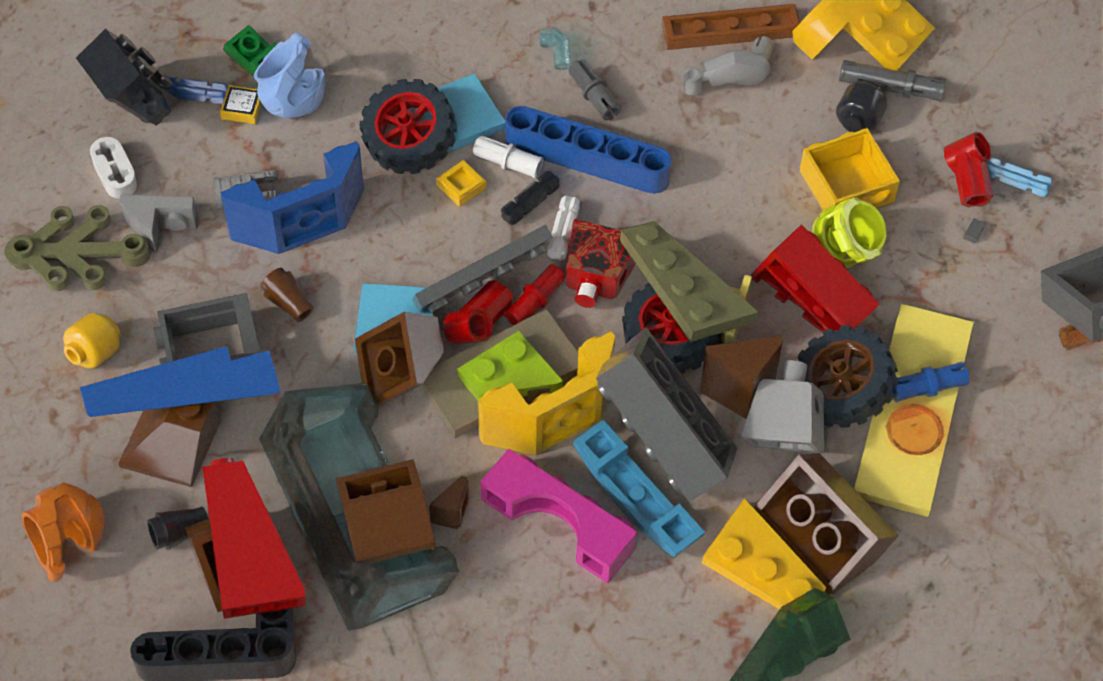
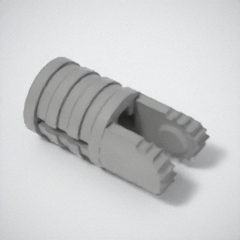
M278 169L244 173L245 175H234L232 177H214L218 210L223 209L220 192L228 190L236 184H244L254 179L257 184L277 181L279 179ZM275 190L262 192L266 201L282 193Z

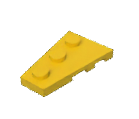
M745 498L703 555L702 564L802 624L806 623L825 594L826 587Z

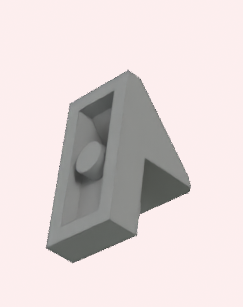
M120 195V204L125 222L138 235L145 238L148 245L154 251H157L160 229L181 231L196 230L198 216L194 197Z

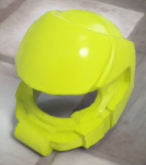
M859 197L841 201L840 204L827 208L819 214L820 216L815 219L812 225L811 232L819 238L821 245L834 258L842 261L846 268H850L858 263L868 262L883 252L882 247L886 240L884 219L875 206L861 201Z

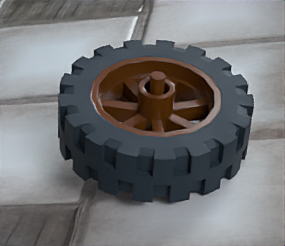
M850 325L840 326V330L835 331L832 328L822 332L823 336L820 338L814 337L808 342L809 347L806 350L802 349L797 357L799 362L807 364L805 382L813 383L820 390V386L833 384L827 394L823 393L824 425L833 427L834 424H838L840 428L851 427L852 423L864 424L868 422V417L873 414L875 417L883 411L882 406L885 403L889 404L894 396L892 390L897 388L898 378L895 372H898L897 365L888 347L876 333L872 332L870 334L866 328L857 326L856 329H851ZM853 357L863 358L852 366ZM870 367L868 377L858 375L860 372ZM830 368L832 374L824 375V373ZM841 390L847 393V395L838 396Z

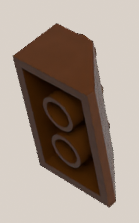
M820 453L798 454L753 507L826 587L825 592L828 595L834 594L872 566L898 538L896 532Z

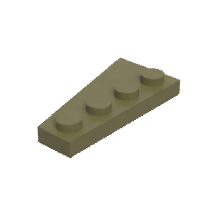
M655 221L621 231V243L690 342L757 321L759 312Z

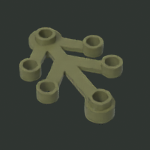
M96 205L88 210V220L58 243H47L60 231L72 228L75 223L72 210L69 207H56L51 212L50 222L33 235H19L12 238L6 244L4 253L9 264L20 270L33 269L46 281L47 287L50 290L62 291L69 284L66 270L61 266H51L43 258H58L83 280L84 286L87 289L99 290L106 283L103 269L98 265H89L81 257L121 256L125 265L140 267L149 260L150 250L147 240L138 234H129L122 241L84 242L98 230L106 229L111 223L108 208L103 205ZM100 215L104 216V217H103L102 219H100V220H95V219H94L95 217L100 216ZM63 216L68 217L67 219L62 221L58 220L60 217ZM93 275L99 276L96 280H89ZM56 276L62 277L58 281H51Z

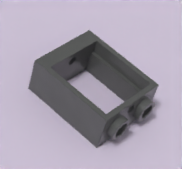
M1102 246L1041 270L1042 301L1090 341L1096 342L1103 339V301L1094 304L1084 296L1086 293L1103 287Z
M247 293L157 311L160 326L153 327L157 348H165L166 357L159 358L160 365L178 360L173 337L238 324L244 353L230 356L231 361L260 353Z

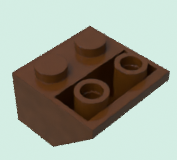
M414 459L336 478L357 567L436 547Z

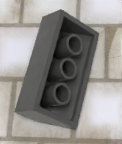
M644 328L602 365L596 377L598 388L601 394L608 401H613L621 411L622 420L627 428L632 432L636 431L644 441L645 450L654 462H660L667 471L672 487L679 493L683 492L690 502L728 478L737 447L649 330Z

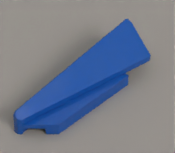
M227 346L79 387L86 413L89 417L272 395L280 392L279 382L269 350L231 361Z

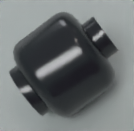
M868 81L855 82L845 90L836 107V116L843 127L849 132H857L866 128L871 132L876 129L887 108V99L881 88L876 84Z

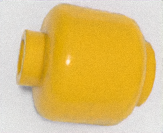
M88 313L65 330L63 337L64 353L68 360L75 365H80L87 369L97 368L118 352L121 336L120 330L110 317L97 313Z

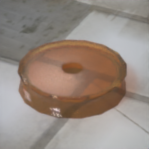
M907 404L898 407L891 413L885 426L891 444L899 451L908 455L930 453L940 446L944 437V427L939 416L931 409L918 404ZM915 429L919 434H913L910 430Z

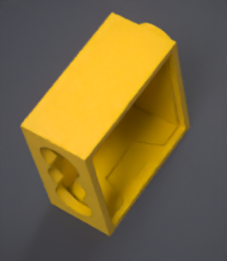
M868 128L857 132H847L838 138L823 143L817 142L803 149L800 172L823 211L853 197H859L861 201L868 202L876 208L895 202L900 180Z

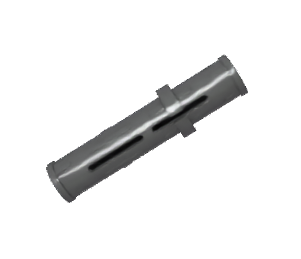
M845 59L843 60L839 81L855 83L868 81L876 84L882 90L902 93L903 97L910 98L912 95L939 102L942 101L946 83L944 79L917 75L916 71L909 70L907 73L868 64H860Z

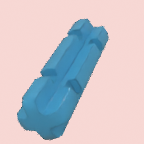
M991 157V160L987 161L989 177L994 180L995 177L1000 178L999 182L1027 191V188L1032 189L1031 193L1041 197H1045L1048 194L1052 183L1051 177L1041 173L1035 176L1033 175L1034 171L1006 162L1005 165L1001 164L1002 160Z

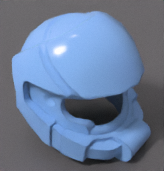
M299 32L294 33L285 42H279L265 56L254 74V78L258 82V98L262 105L271 114L281 118L291 119L311 114L318 109L325 96L326 81L323 69H304L306 63L304 59L311 43L308 38Z

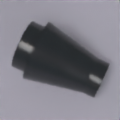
M203 506L194 509L156 512L154 518L147 520L149 535L154 547L157 550L164 547L170 550L189 539L185 527L208 519V516Z

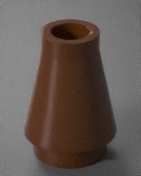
M282 267L277 268L269 273L260 285L264 291L263 296L291 315L297 322L306 319L314 309L291 271L286 272Z

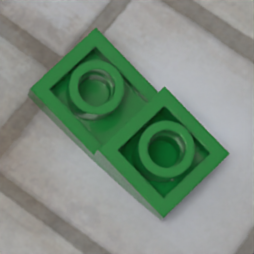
M248 25L224 44L223 51L244 70L254 76L258 66L277 43L274 42L272 45H269Z

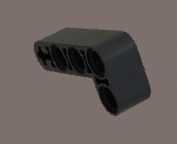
M294 608L278 610L285 612L284 616L278 619L268 618L269 614L275 611L256 614V628L143 633L136 637L131 644V658L137 674L144 681H216L284 677L293 670L296 663L297 623ZM275 648L285 650L283 654L277 657H269L267 655L270 650ZM233 650L243 651L242 655L238 658L229 659L225 657ZM197 651L202 653L196 660L184 659L191 652Z

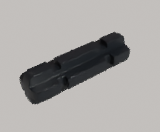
M551 171L544 172L537 178L539 182L533 181L514 197L515 202L509 201L501 208L503 220L509 225L518 223L524 218L522 214L527 215L547 198L546 194L551 195L559 188V178Z

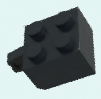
M105 28L76 57L106 100L140 118L144 123H152L155 126L159 125L171 113L170 107L178 100L170 89L173 85L172 81L165 73L159 69L156 70L153 66L156 62L154 57L143 47L137 50L133 42L124 34L116 36Z

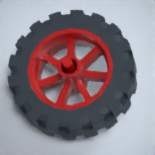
M401 79L397 80V84L392 86L390 83L383 86V91L379 94L375 92L369 99L370 104L364 106L361 113L363 116V121H360L359 124L360 131L363 134L361 137L370 155L375 161H378L382 168L386 170L391 168L397 174H404V171H409L410 174L420 173V169L425 167L427 170L436 166L435 162L438 159L443 160L448 155L447 149L453 147L455 142L454 132H457L455 114L447 97L442 91L439 92L437 86L430 82L428 85L424 84L421 79H413V82ZM409 108H418L413 115L408 111ZM427 111L432 114L433 120L419 121ZM387 124L397 126V128L385 133ZM430 129L424 137L421 136L420 130ZM402 135L399 145L390 143L391 140Z
M650 283L645 284V289L642 291L638 289L634 292L632 301H627L625 305V316H622L625 344L644 328H647L652 335L664 333L660 340L657 338L655 340L680 373H685V369L692 368V370H695L702 366L701 363L704 361L706 346L722 344L724 332L690 342L684 336L683 330ZM651 319L659 322V324L647 326Z

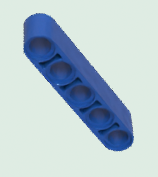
M526 106L514 107L506 114L505 140L507 145L514 143L517 149L538 157L541 156L544 161L647 193H661L669 185L671 156L661 147Z

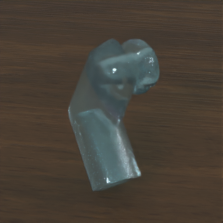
M551 27V30L542 29L540 31V46L543 48L552 47L554 68L558 70L569 69L571 67V52L568 36L557 27Z

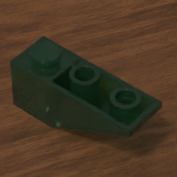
M813 588L782 606L729 681H781L786 677L800 674L805 669V666L813 661L834 654L839 646L851 640L835 597L817 588Z

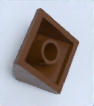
M781 335L706 346L700 385L702 394L747 419L759 382L762 379L776 380L783 344Z

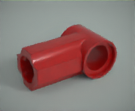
M976 131L944 147V157L948 167L955 173L961 205L969 208L974 206L981 207L990 203V199L994 196L987 161L991 160L992 153L985 136Z
M497 280L488 281L461 310L452 311L447 314L443 323L446 338L453 344L484 342L489 339L492 334L493 325L512 306L511 301L514 297L509 288L500 284Z

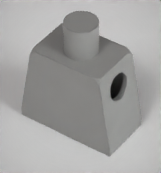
M787 360L784 362L782 380L762 379L759 382L741 438L755 448L823 453L824 395L813 383L805 382L807 364Z

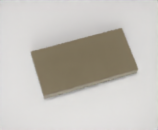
M547 309L435 365L420 387L454 438L479 426L478 400L457 377V368L515 332L520 331L563 380V383L577 376L578 352ZM550 388L528 391V396L523 398L527 402L550 390Z

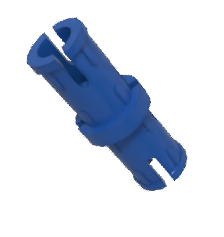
M961 361L935 369L930 366L920 369L921 372L897 377V388L892 390L893 395H897L893 396V400L900 402L922 395L932 397L937 396V392L945 389L966 386L970 381L968 369L965 368V363Z

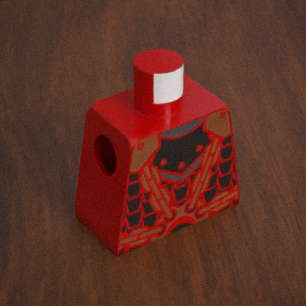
M574 219L567 262L566 286L577 290L574 300L578 305L585 308H593L596 305L598 296L614 299L619 295L636 265L620 241L622 230Z

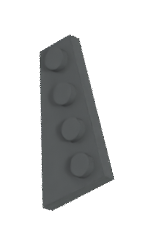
M545 224L416 293L413 297V302L419 313L426 309L434 313L451 303L448 298L462 292L463 296L468 295L482 287V281L494 275L497 279L516 268L515 265L525 259L531 261L548 251L546 246L553 236Z

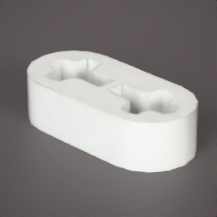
M103 137L96 140L91 145L90 154L94 168L109 196L120 199V195H132L136 191L137 181L134 169L121 143L113 137ZM109 152L113 156V161L108 162L103 154ZM119 173L125 182L119 184L114 179V175Z

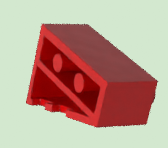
M802 224L776 247L750 275L755 283L762 279L777 290L775 298L782 303L789 299L804 310L802 318L821 332L831 328L833 331L840 330V326L850 325L851 329H855L880 305L873 298L871 291L866 286L860 284L847 271L844 263L834 258L821 245L819 238L814 233L808 231Z

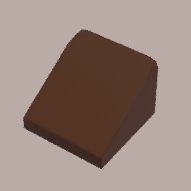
M461 476L431 502L429 506L431 523L454 529L461 527L469 500V480H467V477Z

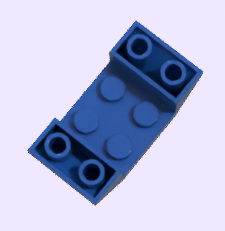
M355 141L345 146H337L331 151L323 153L326 172L325 179L315 180L307 186L291 192L281 193L266 201L255 179L244 184H236L230 189L220 192L230 239L281 254L345 229L364 191L361 153L358 142Z

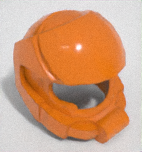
M65 482L55 485L54 488L50 486L38 493L35 499V507L23 512L21 515L24 529L33 545L37 559L42 569L47 571V578L52 582L60 581L64 574L65 563L61 559L62 544L66 539L73 540L80 548L92 553L102 540L105 530L104 509L99 500L92 494H87V491Z

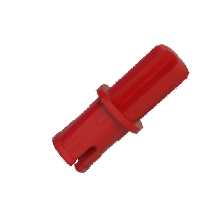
M550 264L531 285L526 284L523 287L524 293L504 312L507 321L514 326L531 317L539 308H544L548 304L547 299L565 280L564 271L560 267Z

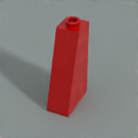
M220 458L210 462L209 466H203L202 470L223 618L228 619L306 606L305 588L244 461L235 462L233 458Z

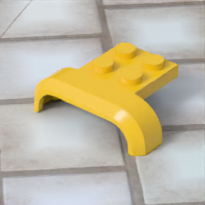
M821 0L792 33L794 43L807 56L813 59L843 28L884 68L897 71L931 34L935 27L906 0Z

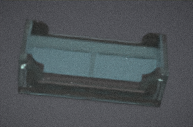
M366 383L285 391L259 438L348 631L364 628L444 594L460 571L455 556L445 546H437L433 550L427 549L372 564L368 561L356 563L336 478L390 465L372 430L375 419L378 417L379 408Z

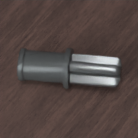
M585 60L574 61L569 68V74L582 89L583 98L592 102L605 121L613 119L614 117L609 112L607 106H610L616 115L620 113L622 106L606 88L607 82L603 78H599Z

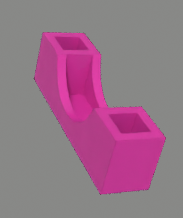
M508 449L480 481L481 501L512 521L525 514L543 512L558 516L567 522L575 532L578 540L576 563L607 584L635 551L637 531L634 530L629 521L620 516L614 517L606 512L594 498L588 495L582 496L572 490L563 478L558 475H549L538 468L536 462L527 455H518L511 449Z

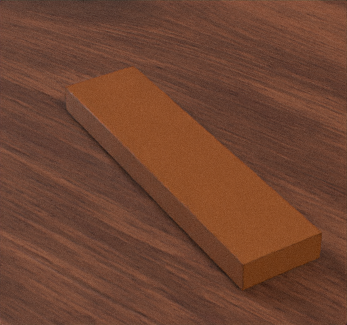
M795 4L662 16V28L667 50L754 42L758 37L761 41L762 36L768 37L771 40L793 38L792 31L800 24Z

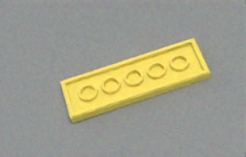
M901 304L889 348L897 365L898 372H895L896 376L902 377L921 372L920 369L930 366L935 369L961 361L965 362L974 322ZM959 387L939 391L937 396L932 397L922 395L900 402H895L892 398L889 404L885 403L882 406L883 411L876 417L874 414L872 415L854 487L855 491L865 501L925 517L929 516Z

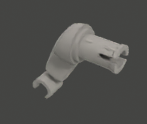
M762 36L760 41L758 37L754 40L751 52L733 50L704 62L705 71L695 67L688 68L683 75L686 94L697 95L701 93L703 82L708 80L712 86L730 83L745 86L760 84L771 73L769 60L775 49L774 42L765 36Z

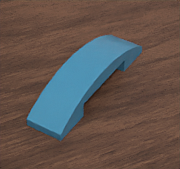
M604 420L573 441V445L585 465L609 497L650 540L675 558L705 535V531L680 504L674 507L627 455L628 446Z

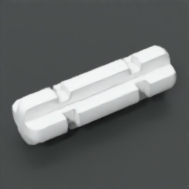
M566 195L561 198L560 210L557 212L551 234L553 238L547 248V255L550 259L563 261L567 257L573 221L578 216L580 201L576 197Z

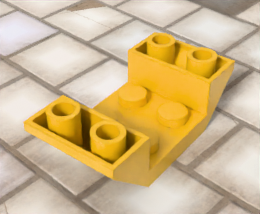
M612 331L601 337L594 336L585 341L578 349L577 376L551 394L544 393L539 395L530 405L526 403L512 382L501 388L495 387L487 391L482 398L478 399L479 439L484 445L507 450L511 449L512 451L536 456L599 423L603 415L606 398L598 388L596 377L602 365L614 355L615 335Z

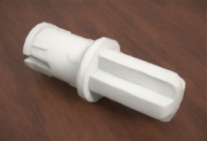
M480 136L476 139L473 146V154L475 156L501 165L502 170L510 168L534 179L541 172L544 162L543 157L517 149L514 143L506 145Z

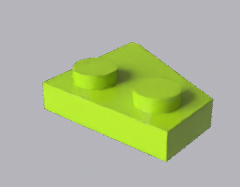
M520 331L515 332L457 368V377L477 400L482 398L490 389L495 387L501 388L511 382L522 397L528 396V391L550 388L551 392H555L562 388L563 380Z

